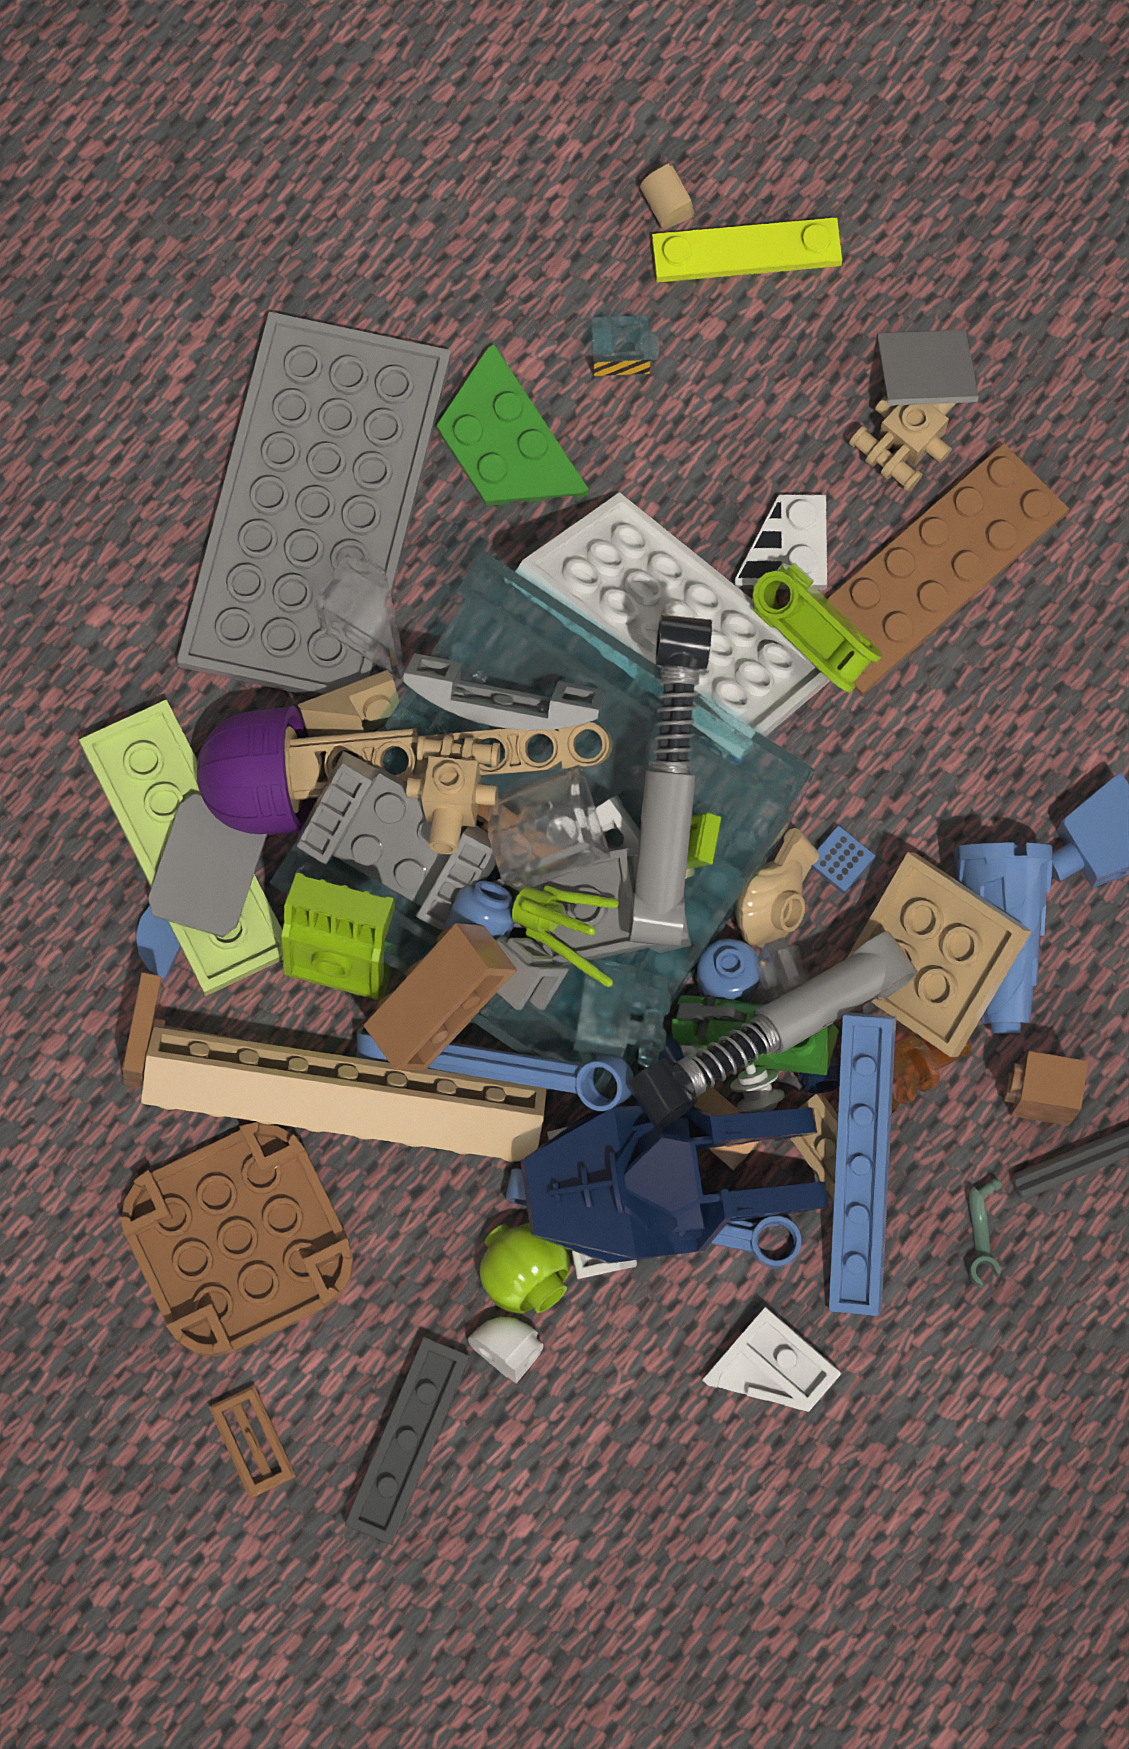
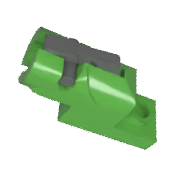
M683 995L677 1003L679 1009L676 1019L672 1020L671 1030L673 1038L678 1041L679 1045L692 1046L696 1050H707L709 1043H718L721 1036L729 1037L730 1031L733 1029L740 1030L742 1024H749V1021L753 1019L754 1012L767 1004ZM831 1024L781 1054L772 1052L769 1055L761 1053L759 1061L749 1060L748 1062H754L755 1067L762 1066L771 1070L827 1075L839 1030L834 1024Z

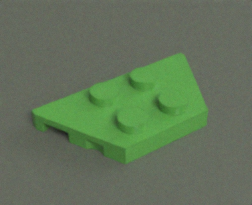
M493 344L488 347L436 425L441 438L485 506L509 504L511 501L522 500L525 502L545 501V498L585 497L589 494V489L495 345Z

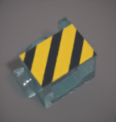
M648 315L592 317L594 377L650 374V360H659L658 331L649 332ZM627 345L632 347L634 351L617 352V349Z

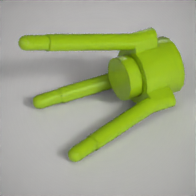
M529 885L525 886L514 902L512 909L513 922L527 927L526 936L544 943L590 977L606 987H611L613 980L551 936L547 933V930L553 932L559 925H562L574 931L592 936L595 934V928L565 915L564 906L559 902L614 909L619 906L618 900L597 895L563 891L550 885H546L543 890Z

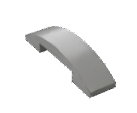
M414 653L406 668L403 682L416 693L444 710L478 723L514 730H554L596 720L604 704L607 692L604 689L558 681L552 697L462 681L460 680L462 662Z

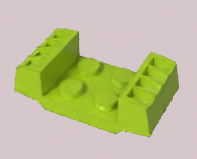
M296 872L284 906V926L281 935L284 975L292 979L297 978L312 982L315 985L320 984L331 987L334 990L353 993L356 996L361 995L372 998L379 1002L385 996L395 959V949L384 946L395 910L394 898L372 895L369 891H357L348 888L346 885L339 886L327 883L324 879L316 880Z

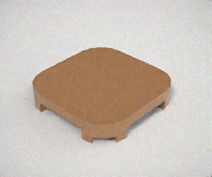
M258 1122L239 1126L241 1130L158 1170L153 1172L147 1170L133 1181L134 1185L124 1199L122 1217H120L123 1233L163 1316L166 1327L180 1345L197 1355L220 1357L242 1350L326 1309L342 1297L351 1282L354 1259L349 1240L305 1148L294 1134L287 1132L279 1126L259 1124Z

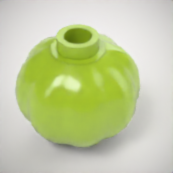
M530 1223L510 1228L507 1224H502L486 1237L484 1244L488 1249L480 1263V1280L487 1295L496 1306L513 1313L522 1314L531 1309H534L536 1313H542L563 1297L567 1291V1286L563 1282L570 1273V1260L566 1248L531 1236Z

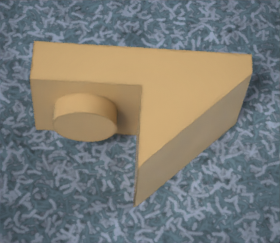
M388 670L298 704L308 738L366 733L404 718L394 680Z

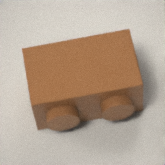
M1028 1051L1021 1064L1014 1063L1012 1073L1009 1072L1007 1076L1004 1101L1012 1103L1010 1116L1069 1126L1082 1108L1088 1061Z

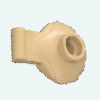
M792 828L785 833L784 843L775 860L764 863L750 872L744 879L737 894L735 916L740 933L748 944L758 946L761 949L783 941L789 932L794 931L800 925L804 917L805 902L802 897V883L811 866L818 861L820 854L797 828Z

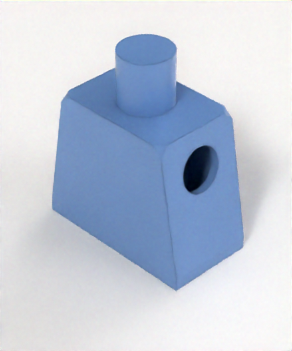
M1122 773L1114 776L1061 821L1056 832L1065 845L1053 852L1052 876L1057 882L1066 879L1079 870L1082 871L1092 888L1129 875V784Z

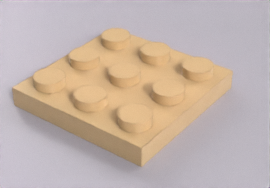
M907 852L847 958L873 937L886 931L890 932L918 973L912 981L893 995L880 1001L874 999L871 1002L889 1015L896 1016V1020L948 1056L958 1057L1032 930L918 854Z

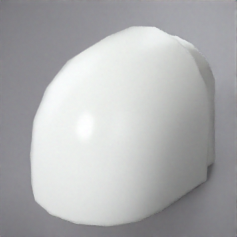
M498 1317L488 1320L468 1338L469 1344L478 1354L515 1383L521 1379L536 1361L543 1349V1343L537 1339L538 1332L528 1324L511 1317Z

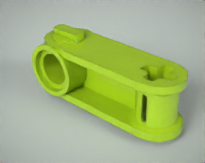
M783 563L776 571L765 573L754 586L751 601L755 607L752 610L771 628L776 627L835 685L851 693L856 687L854 681L872 661L878 662L883 657L881 651L812 585L814 580L796 563H792L790 566ZM783 583L787 584L791 593L790 601L784 608L780 607L776 600L777 589Z

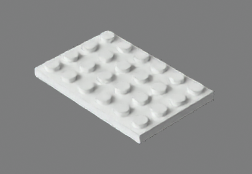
M620 492L523 559L514 574L527 584L532 592L543 597L565 615L570 623L581 628L603 646L608 654L619 659L641 677L646 685L654 688L660 694L664 692V687L660 685V679L662 678L660 671L663 669L661 668L662 666L655 663L660 615L711 619L712 636L709 662L706 670H700V680L698 681L700 684L694 686V690L699 694L693 696V704L697 708L692 710L691 718L695 719L696 723L711 734L722 747L730 750L739 758L745 755L830 681L776 627L771 628L752 610L755 606L748 595Z

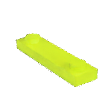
M837 217L652 234L656 282L842 265Z

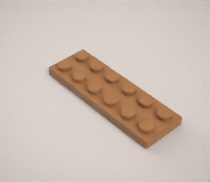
M1005 443L828 598L846 618L874 643L883 655L878 662L872 661L854 681L856 685L854 690L861 697L1068 514L1070 509Z

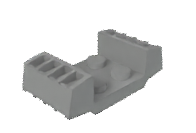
M343 751L298 834L297 847L325 865L335 856L422 906L416 917L444 931L447 916L460 889L468 885L475 886L479 881H486L507 844L477 825L475 827L462 826L458 851L456 853L440 854L432 851L428 847L432 823L426 822L422 799L408 798L406 796L407 783Z
M626 848L530 869L522 874L493 881V883L500 885L511 894L513 903L520 891L528 885L539 890H543L546 885H550L563 891L617 899L619 906L614 909L559 902L564 906L565 915L593 926L596 930L595 934L589 936L559 925L553 932L547 930V933L587 961L645 948H651L658 953L691 946L686 911L680 946L629 942L630 911L633 893L635 892L639 848ZM515 923L508 938L530 937L526 936L527 927ZM531 938L553 958L551 963L554 966L561 967L572 964L544 943Z

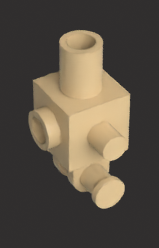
M884 396L875 408L878 413L886 418L882 422L879 438L881 440L878 441L868 432V428L862 426L853 435L849 444L853 448L856 446L867 455L865 462L871 467L877 463L883 467L881 471L882 476L887 480L893 477L904 486L903 489L906 492H909L919 482L923 474L920 471L916 472L905 463L906 461L915 467L928 453L941 463L951 452L952 448L942 441L941 437L945 434L949 418L945 415L956 403L888 406L887 398ZM891 448L896 451L894 455L889 451Z
M445 735L443 740L427 739L426 736H419L417 760L424 761L428 759L425 779L408 778L406 796L408 798L422 799L426 822L432 823L428 844L429 849L440 854L456 853L458 851L462 826H476L479 804L496 806L498 786L482 785L479 764H489L491 767L498 768L500 743H493V745L477 744L475 738L466 737L464 744L455 743V736Z

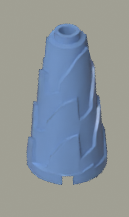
M981 843L954 847L956 880L1032 930L981 1017L983 1024H991V1033H1021V1024L1030 1023L1033 986L1038 984L1040 936L1045 934L1047 892H1051L1052 845L1026 843V850H1023V846H1017L1014 843Z

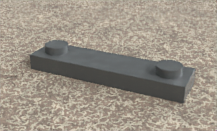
M423 1337L345 1526L393 1545L470 1360L469 1355Z

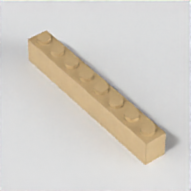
M153 1027L146 1054L141 1104L158 1106L167 1110L180 1109L206 1113L213 1117H233L257 1121L266 1125L279 1124L305 1128L312 1132L325 1131L351 1135L365 1140L378 1139L403 1143L411 1147L424 1146L450 1150L458 1154H476L517 1162L538 1148L544 1118L546 1088L434 1069H426L425 1071L394 1070L388 1062Z

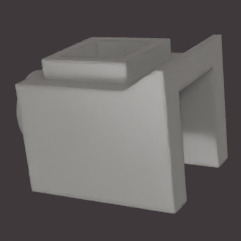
M500 936L495 939L517 969L497 993L516 1010H522L528 999L539 1010H545L569 969L567 967L554 966L551 963L553 958L531 938L509 939L506 936Z

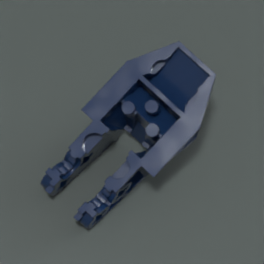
M640 1106L613 1107L604 1112L588 1113L520 1160L531 1236L610 1264L705 1251L728 1222L827 1208L829 1204L825 1182L731 1192L726 1189L703 1195L696 1153L708 1148L732 1147L775 1139V1141L788 1140L816 1134L817 1127L814 1108L716 1116L693 1106L679 1119L659 1129H655Z

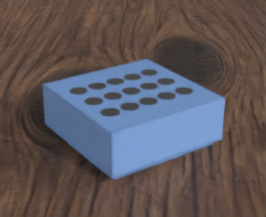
M838 825L818 848L819 859L811 868L842 894H845L875 860L876 856Z

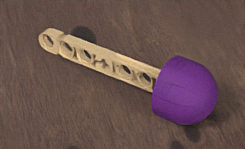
M295 706L263 708L236 714L214 728L205 740L198 757L197 782L200 794L210 812L228 827L250 834H289L291 832H300L313 808V798L319 797L326 782H322L324 769L329 779L336 766V760L343 751H352L365 763L387 771L383 764L386 751L395 746L404 749L409 758L408 766L404 772L394 776L406 783L408 778L425 779L428 759L424 761L417 760L418 728L308 738L302 716ZM593 722L559 730L531 731L506 728L426 735L427 739L443 740L445 735L455 736V743L464 744L463 741L466 737L475 738L477 744H482L490 738L499 740L504 745L505 757L498 768L479 764L481 776L552 770L562 764L563 769L592 767L602 764L608 759L613 745L611 734L604 726ZM585 730H594L602 739L600 753L590 759L582 757L576 749V739ZM538 734L548 736L554 746L552 756L542 763L532 760L527 751L530 739ZM321 752H326L324 763L320 755Z

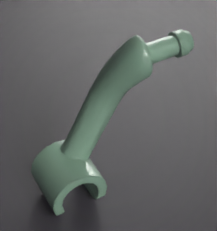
M993 1178L978 1190L973 1186L969 1193L975 1244V1261L969 1269V1278L979 1288H983V1283L976 1274V1267L978 1265L986 1264L992 1268L997 1278L1000 1276L1001 1268L999 1263L991 1257L989 1223L983 1200L985 1196L993 1191L1001 1189L1002 1184L998 1178Z

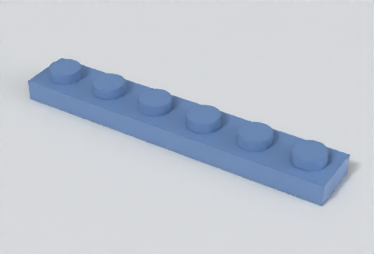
M849 1012L843 1015L829 1311L872 1316H879L882 1312L896 1016Z

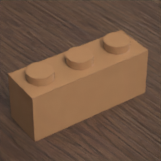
M455 923L438 936L437 944L424 959L417 961L407 970L406 979L397 989L377 1003L375 1007L376 1012L363 1026L394 1070L425 1071L517 969L485 926Z

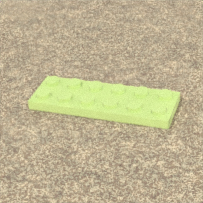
M167 699L79 739L80 746L151 888L179 805L192 794L201 796L197 782L198 761ZM255 874L238 925L225 937L222 938L168 921L205 997L283 960L281 939L283 930Z

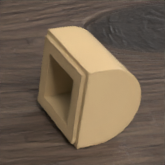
M669 163L649 174L642 181L640 189L661 228L668 229L694 217L693 214L695 213L691 199L672 165L670 166Z

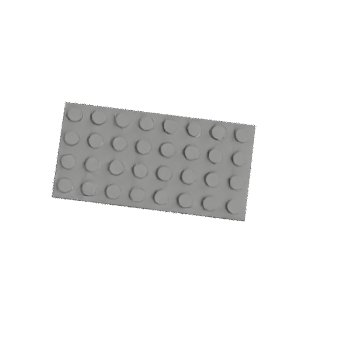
M268 313L177 658L178 667L312 697L321 696L372 676L452 359L451 350L279 313Z

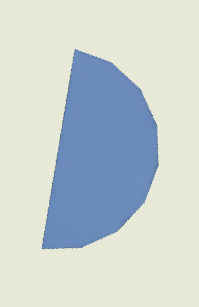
M149 906L140 918L136 933L138 953L149 972L153 975L161 976V981L166 983L181 948L168 921L153 917Z

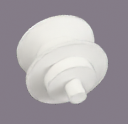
M748 1062L746 1070L741 1072L738 1078L730 1085L732 1091L743 1092L744 1098L738 1102L737 1109L740 1112L749 1113L771 1111L785 1097L784 1091L772 1089L771 1083L778 1078V1072L762 1066L755 1067L754 1062Z

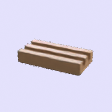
M255 1386L209 1406L210 1412L250 1499L297 1478ZM250 1400L282 1470L281 1473L273 1476L241 1405L245 1401ZM231 1408L263 1476L264 1481L258 1484L254 1483L223 1414L224 1411Z

